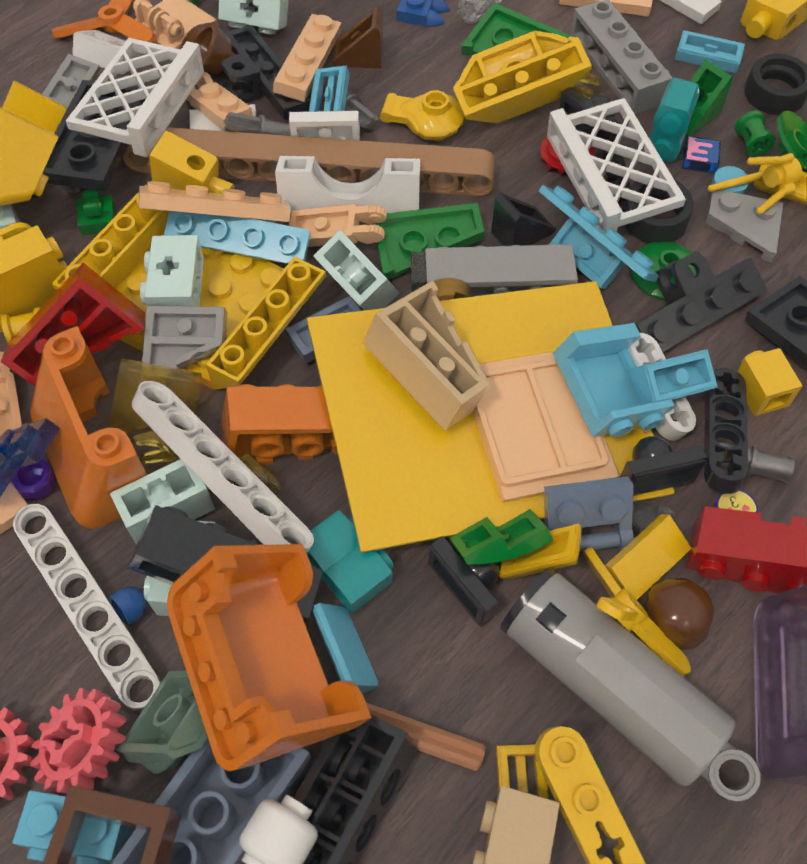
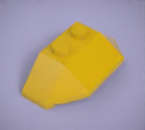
M532 31L472 55L459 80L455 83L453 92L465 119L498 124L560 99L562 92L569 87L572 88L592 69V65L579 38L571 36L566 38L557 34Z

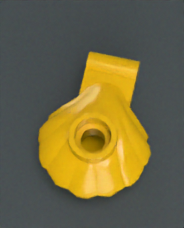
M438 90L429 91L415 98L389 93L380 114V119L383 122L406 124L410 131L420 138L432 141H441L454 135L463 125L465 119L458 101L453 96Z

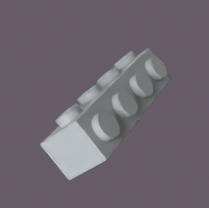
M601 0L575 8L570 35L580 39L589 60L618 98H625L634 114L658 107L667 84L673 78L669 71L654 56L653 52L640 39L637 32L622 17L620 11L609 0Z

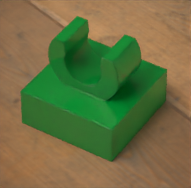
M98 190L82 191L84 199L77 200V220L82 236L100 233L116 216L112 195L100 197Z

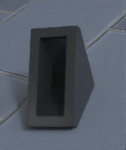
M500 192L495 197L491 233L503 246H529L552 235L556 230L535 206Z

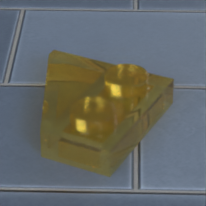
M121 358L108 427L118 428L125 433L149 427L132 408V400L138 386L144 381H154L165 385L195 413L202 374Z

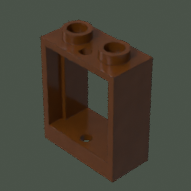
M70 785L43 864H69L85 817L150 831L140 864H167L181 815L170 807Z

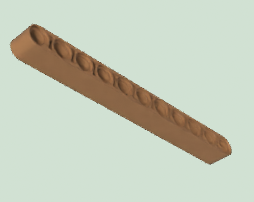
M171 127L165 129V131L171 132L216 156L219 166V178L276 182L275 170L279 156H315L322 170L333 179L345 183H358L375 175L381 168L385 158L420 159L421 193L484 196L492 191L494 185L495 157L491 152L483 149ZM128 144L123 155L125 164L134 171L151 173L149 155L147 157L135 155L132 145Z

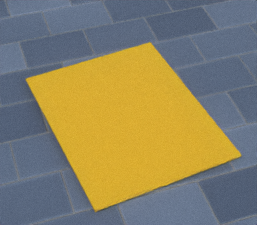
M597 281L440 301L445 311L450 310L455 319L453 327L461 342L468 343L479 364L554 352L574 331L613 326ZM384 308L307 318L361 553L439 539L442 536H453L485 517H488L496 528L529 509L540 520L544 519V495L502 503L473 412L445 431L363 344L375 314ZM638 427L616 438H611L610 434L604 435L619 477L626 462L633 461L632 453L634 446L641 439L654 436L652 430L642 431ZM673 487L639 494L633 496V502L674 495L675 492Z

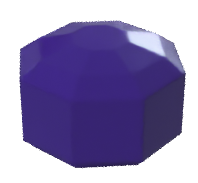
M28 457L14 467L10 481L24 499L39 500L53 491L56 476L43 458Z

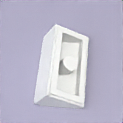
M95 29L78 31L73 36V55L106 68L126 41ZM134 51L129 58L140 57L144 53Z

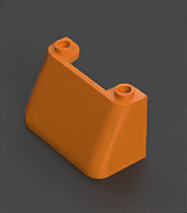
M78 326L54 335L46 342L30 412L71 514L79 525L88 529H96L121 518L110 493L146 476L147 473L131 440L124 431L108 427L87 435L82 422L98 416L96 410L97 398L101 393L104 396L109 394L110 391Z
M303 544L214 546L176 580L169 590L167 610L213 755L217 763L224 770L233 771L261 763L355 729L372 718L363 694L352 681H337L328 686L297 602L309 592L313 581V570Z

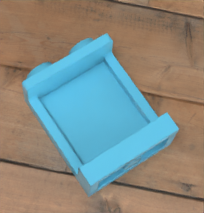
M635 323L574 331L553 352L554 358L592 437L610 434L611 438H616L638 427L642 431L651 430L661 425L665 421L663 416L675 407L672 399L648 403L630 377L628 370L637 366L628 348L641 337Z

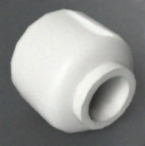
M285 795L281 804L272 799L263 800L240 836L239 844L242 850L246 852L242 861L246 864H303L318 836L316 828L307 821L312 811L288 795Z

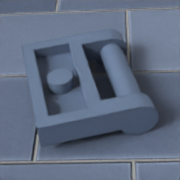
M628 476L544 486V524L548 527L549 531L578 523L581 525V528L614 524V531L581 535L579 552L589 547H592L593 550L617 547L621 551L634 539L632 531L633 483Z

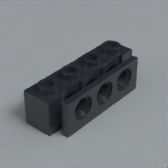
M371 714L372 718L357 727V729L349 730L326 740L294 797L296 801L312 811L307 821L316 828L318 835L303 864H359L418 751L407 732Z

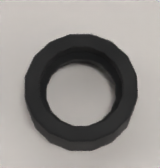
M778 53L764 55L757 59L745 83V96L749 103L760 111L779 115L784 111L794 113L799 110L807 98V64L796 57ZM764 80H781L789 84L793 89H778L770 86Z
M675 180L686 198L684 206L673 209L677 216L668 219L648 217L624 225L625 228L634 237L648 243L671 242L678 239L685 232L693 211L694 201L689 190ZM636 181L629 189L644 194L648 185ZM652 187L649 196L660 200L671 198L667 191ZM626 199L622 212L637 209L639 203Z

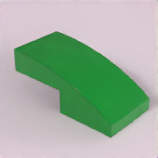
M531 509L497 528L488 517H485L450 537L452 544L467 565L509 560L553 542L548 527Z

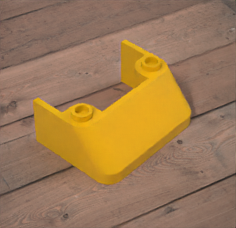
M15 80L12 83L3 107H0V206L30 201L33 194L38 197L41 196L49 178L42 173L59 137L54 133L67 110V107Z

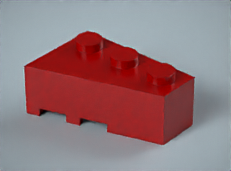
M83 262L7 344L1 362L35 386L43 349L51 337L78 326L91 354L98 350L101 352L111 347V343L130 333L134 335L143 330L145 312Z
M704 506L693 525L690 541L692 549L688 552L687 569L698 571L699 575L707 579H726L741 583L745 589L750 591H770L784 595L787 600L793 603L807 604V518L791 517V524L761 521L762 513Z

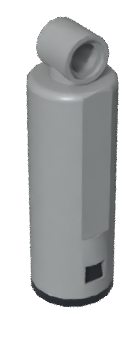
M553 567L546 569L526 589L500 625V629L679 786H688L701 775L715 792L728 800L742 801L749 799L756 793L760 785L761 776L757 763L750 755L736 749L728 742L736 729V722L733 717L613 617L596 607L595 602ZM737 760L743 767L744 778L739 785L726 787L720 781L719 769L725 761Z

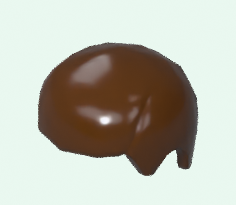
M687 578L664 579L652 586L646 597L645 611L648 617L680 650L694 649L707 639L714 616V609L709 595L702 587Z

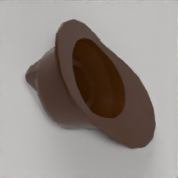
M216 21L193 27L187 33L179 48L182 49L186 42L199 44L204 72L213 76L223 71L221 62L224 59L235 55L232 52L230 37L219 29L218 22Z

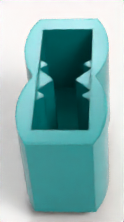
M674 77L666 86L654 116V126L649 136L650 141L663 161L673 162L680 152L699 98V86L697 83Z
M338 510L311 530L314 542L307 553L311 566L323 570L321 578L351 614L355 613L392 584L393 572L391 569L394 567L392 560L383 549L360 552L352 516L347 518Z

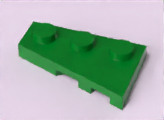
M493 3L462 43L461 54L472 56L532 31L557 34L569 38L570 35L497 3Z
M478 203L387 213L383 223H375V225H379L385 231L383 241L377 242L382 274L388 280L425 265V248L467 247L484 238V227Z

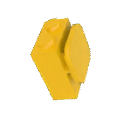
M18 222L0 229V333L3 332L1 315L9 314L12 317L33 312L34 308L42 307L56 292L52 282L67 268L64 260L58 262V259L64 256L53 236L46 239L38 225L31 227L27 223Z

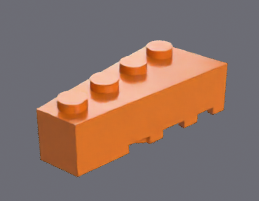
M243 384L237 387H227L220 425V438L241 461L256 459L257 466L274 464L273 457L294 454L298 460L312 459L313 456L321 454L326 449H332L334 455H338L322 385L318 387H296L284 384L278 387H255L250 384Z

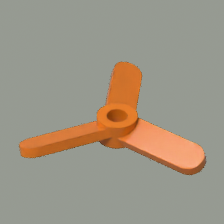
M110 0L108 5L103 6L98 11V17L59 26L51 30L54 38L72 35L78 31L103 27L106 32H117L127 39L133 38L150 43L156 41V35L150 28L127 15L134 0Z

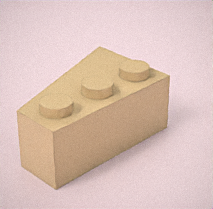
M434 280L377 312L363 344L446 431L474 411L490 383L468 343L461 342L453 327L455 319L450 310L445 311L436 296L438 288Z

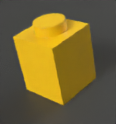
M780 348L767 352L758 350L748 354L743 358L737 371L745 379L746 403L754 416L789 407L803 387Z

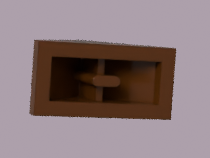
M379 6L374 8L335 41L332 61L337 67L381 68L383 17L382 9Z

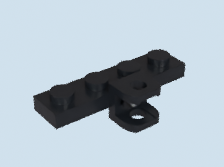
M252 25L225 32L232 41V52L235 54L221 62L222 70L230 78L223 83V87L245 103L260 99L262 91L284 120L289 118L290 112H309L311 101L309 94L305 102L273 92L274 80L283 63ZM242 89L244 92L237 93L234 90Z
M694 252L656 271L659 275L656 280L668 304L635 322L639 333H645L654 338L662 352L767 291V288L752 258L745 259L714 276L706 259L699 252ZM689 265H692V266L695 268V270H696V275H695V276H694V274H693L691 268L689 267ZM671 272L676 284L672 283L670 280Z

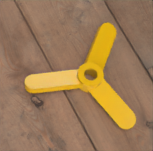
M589 547L583 550L590 568L611 597H600L596 607L616 618L627 630H633L653 652L682 676L690 673V663L685 654L648 617L647 612L636 598L625 588L621 589L593 548Z

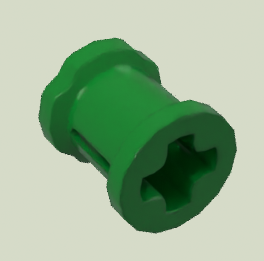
M750 111L736 121L734 126L735 132L745 141V151L748 156L757 157L764 155L775 146L776 137L767 130L765 116L761 111Z

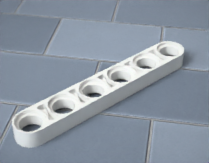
M154 381L140 383L132 400V408L264 545L290 544L283 538L287 537L297 544H303L306 553H308L314 542L313 534L295 514L168 387ZM200 452H204V453L210 455L212 458L207 457V456L203 455V454L200 453ZM226 479H229V480H232V481L236 482V483L239 484L241 487L236 486V485L230 483V482H229L228 480H226ZM255 508H259L265 511L270 516H266L258 512Z
M29 504L17 512L13 520L15 533L119 699L132 712L141 714L162 681L52 513L40 504ZM36 516L46 518V524L41 531L35 534L25 532V526L29 520ZM55 547H64L66 549V555L60 563L56 565L45 564V556L49 550ZM76 578L86 579L87 587L80 596L76 598L65 596V588L71 580ZM96 611L107 612L108 621L101 630L91 632L86 629V620L92 613ZM119 644L128 645L130 647L128 660L120 666L109 665L107 662L109 651ZM141 679L151 680L154 685L151 696L143 702L136 703L131 701L130 689L132 685Z

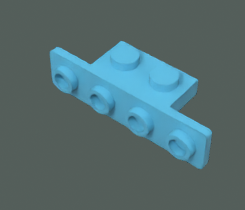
M545 185L541 186L539 192L569 216L550 244H572L576 268L591 281H597L598 287L606 289L625 264L642 278L652 282L657 280L659 275L651 269L654 262L638 250L632 254L624 247L627 242L624 237L611 228L606 232L598 226L597 223L601 219L584 206L581 210L572 204L575 198L569 192L558 185L555 189Z
M169 211L164 236L198 235L202 248L288 264L294 256L305 261L311 233L307 229L277 224L273 220Z

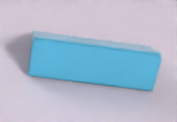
M708 349L628 370L630 377L648 403L668 399L673 400L718 388Z
M324 603L313 605L314 609L312 610L315 622L339 680L352 681L359 687L362 694L379 686L378 679L348 610L342 606Z

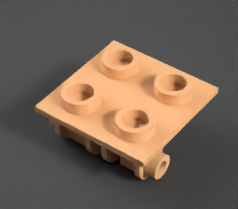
M135 0L133 3L137 17L134 20L147 26L155 33V43L176 49L180 48L183 39L193 27L216 21L214 17L187 0H163L154 7L149 0Z

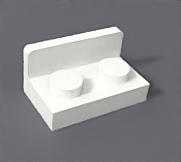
M358 111L290 112L289 114L291 136L360 141Z

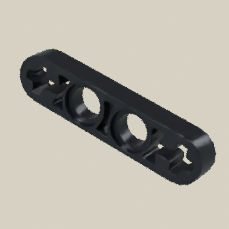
M719 368L714 370L718 388L705 391L704 451L708 458L704 464V478L707 485L714 491L722 494H733L741 489L748 473L746 382L744 377L737 371L729 368ZM724 387L729 392L728 395L723 394ZM716 410L728 411L735 416V418L722 417L716 412ZM716 439H728L732 441L736 446H722L716 441ZM723 463H729L727 475L724 473V469L721 468Z

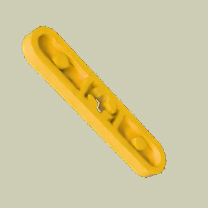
M555 726L546 729L540 734L535 745L536 760L556 802L560 803L559 809L586 864H613L608 857L604 855L597 856L596 850L602 846L600 834L595 825L597 821L600 822L598 825L607 837L618 839L619 844L613 848L617 864H646L584 739L577 731L569 727Z

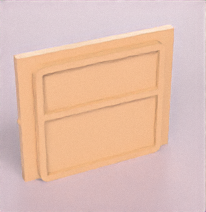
M553 352L479 364L490 386L475 407L473 414L502 503L544 495V486L619 477L604 435L591 436L554 358Z

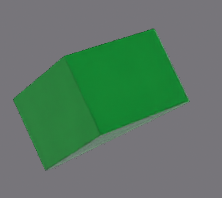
M705 59L689 81L697 83L699 86V98L686 133L689 136L721 114L733 81L731 75Z

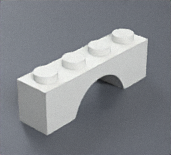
M279 156L275 170L277 194L282 196V200L287 201L291 211L352 204L357 206L378 205L383 207L387 213L419 210L420 159L385 158L381 168L371 178L358 183H345L327 175L319 166L315 156Z

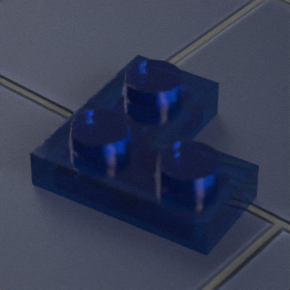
M45 418L31 424L25 423L13 430L8 429L0 436V497L20 467L39 462L60 427Z

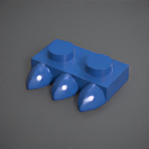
M401 0L397 8V21L425 27L440 26L445 21L438 13L448 12L450 7L443 0Z

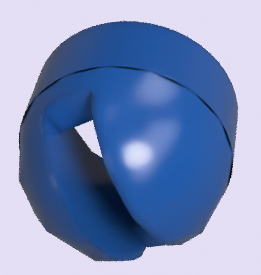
M127 586L109 596L113 608L127 626L141 618L146 612L148 602L144 598V591L138 587Z

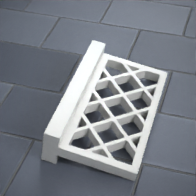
M128 38L66 119L68 129L131 144L135 155L147 157L204 73L199 44L186 42L182 49H176ZM134 51L146 54L133 59L129 58ZM165 60H173L172 63L160 66L158 63ZM151 64L154 66L153 69L137 73L136 71L138 68ZM127 71H130L132 74L119 79H114V77L117 74L124 73ZM160 78L157 84L145 87L144 82ZM138 85L140 88L124 94L121 92V89ZM114 91L117 95L104 100H98L101 95ZM146 99L140 106L130 108L128 105L129 103ZM119 106L124 108V111L106 115L104 112ZM100 113L101 115L100 118L94 120H83L84 117ZM130 120L126 130L112 127L113 125Z
M625 98L566 115L563 108L550 112L547 138L583 204L601 219L597 225L607 232L611 228L617 232L620 226L684 206L686 198ZM620 112L624 122L621 125L605 120V117ZM584 123L593 126L594 129L589 135L577 131L574 126ZM599 129L617 134L615 141L611 142L596 137ZM622 137L637 140L639 144L638 149L620 145ZM593 146L609 151L606 159L603 160L591 156L589 153L590 147ZM614 153L633 159L629 168L610 162ZM637 161L651 165L655 170L653 176L634 170ZM605 171L624 177L621 185L618 186L606 182L603 178ZM631 179L648 185L645 193L642 194L625 188L628 180ZM652 187L667 191L671 198L660 200L649 196ZM622 197L639 203L637 209L623 213L618 201Z

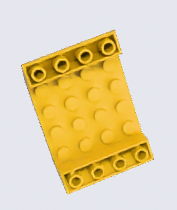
M138 192L52 282L54 289L57 291L84 262L145 312L146 322L147 305H143L140 298L141 282H146L147 279L144 255L146 251L151 249L152 236H164L169 211L139 208ZM201 247L204 256L200 307H224L226 309V340L215 354L178 371L213 390L241 385L324 280L326 271L295 256L285 268H282L264 259ZM145 323L143 330L134 335L130 333L120 340L143 352Z

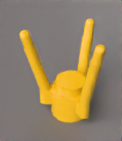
M792 153L783 156L750 157L747 159L749 165H768L767 168L757 173L709 185L707 189L709 192L763 179L766 186L779 189V191L757 208V213L762 214L785 195L795 192L796 187L794 184L801 179L802 167Z

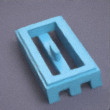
M683 30L675 60L702 65L705 59H707L723 71L737 74L745 44Z
M347 66L315 69L309 112L320 111L325 77H328V84L325 89L324 111H345L350 77Z

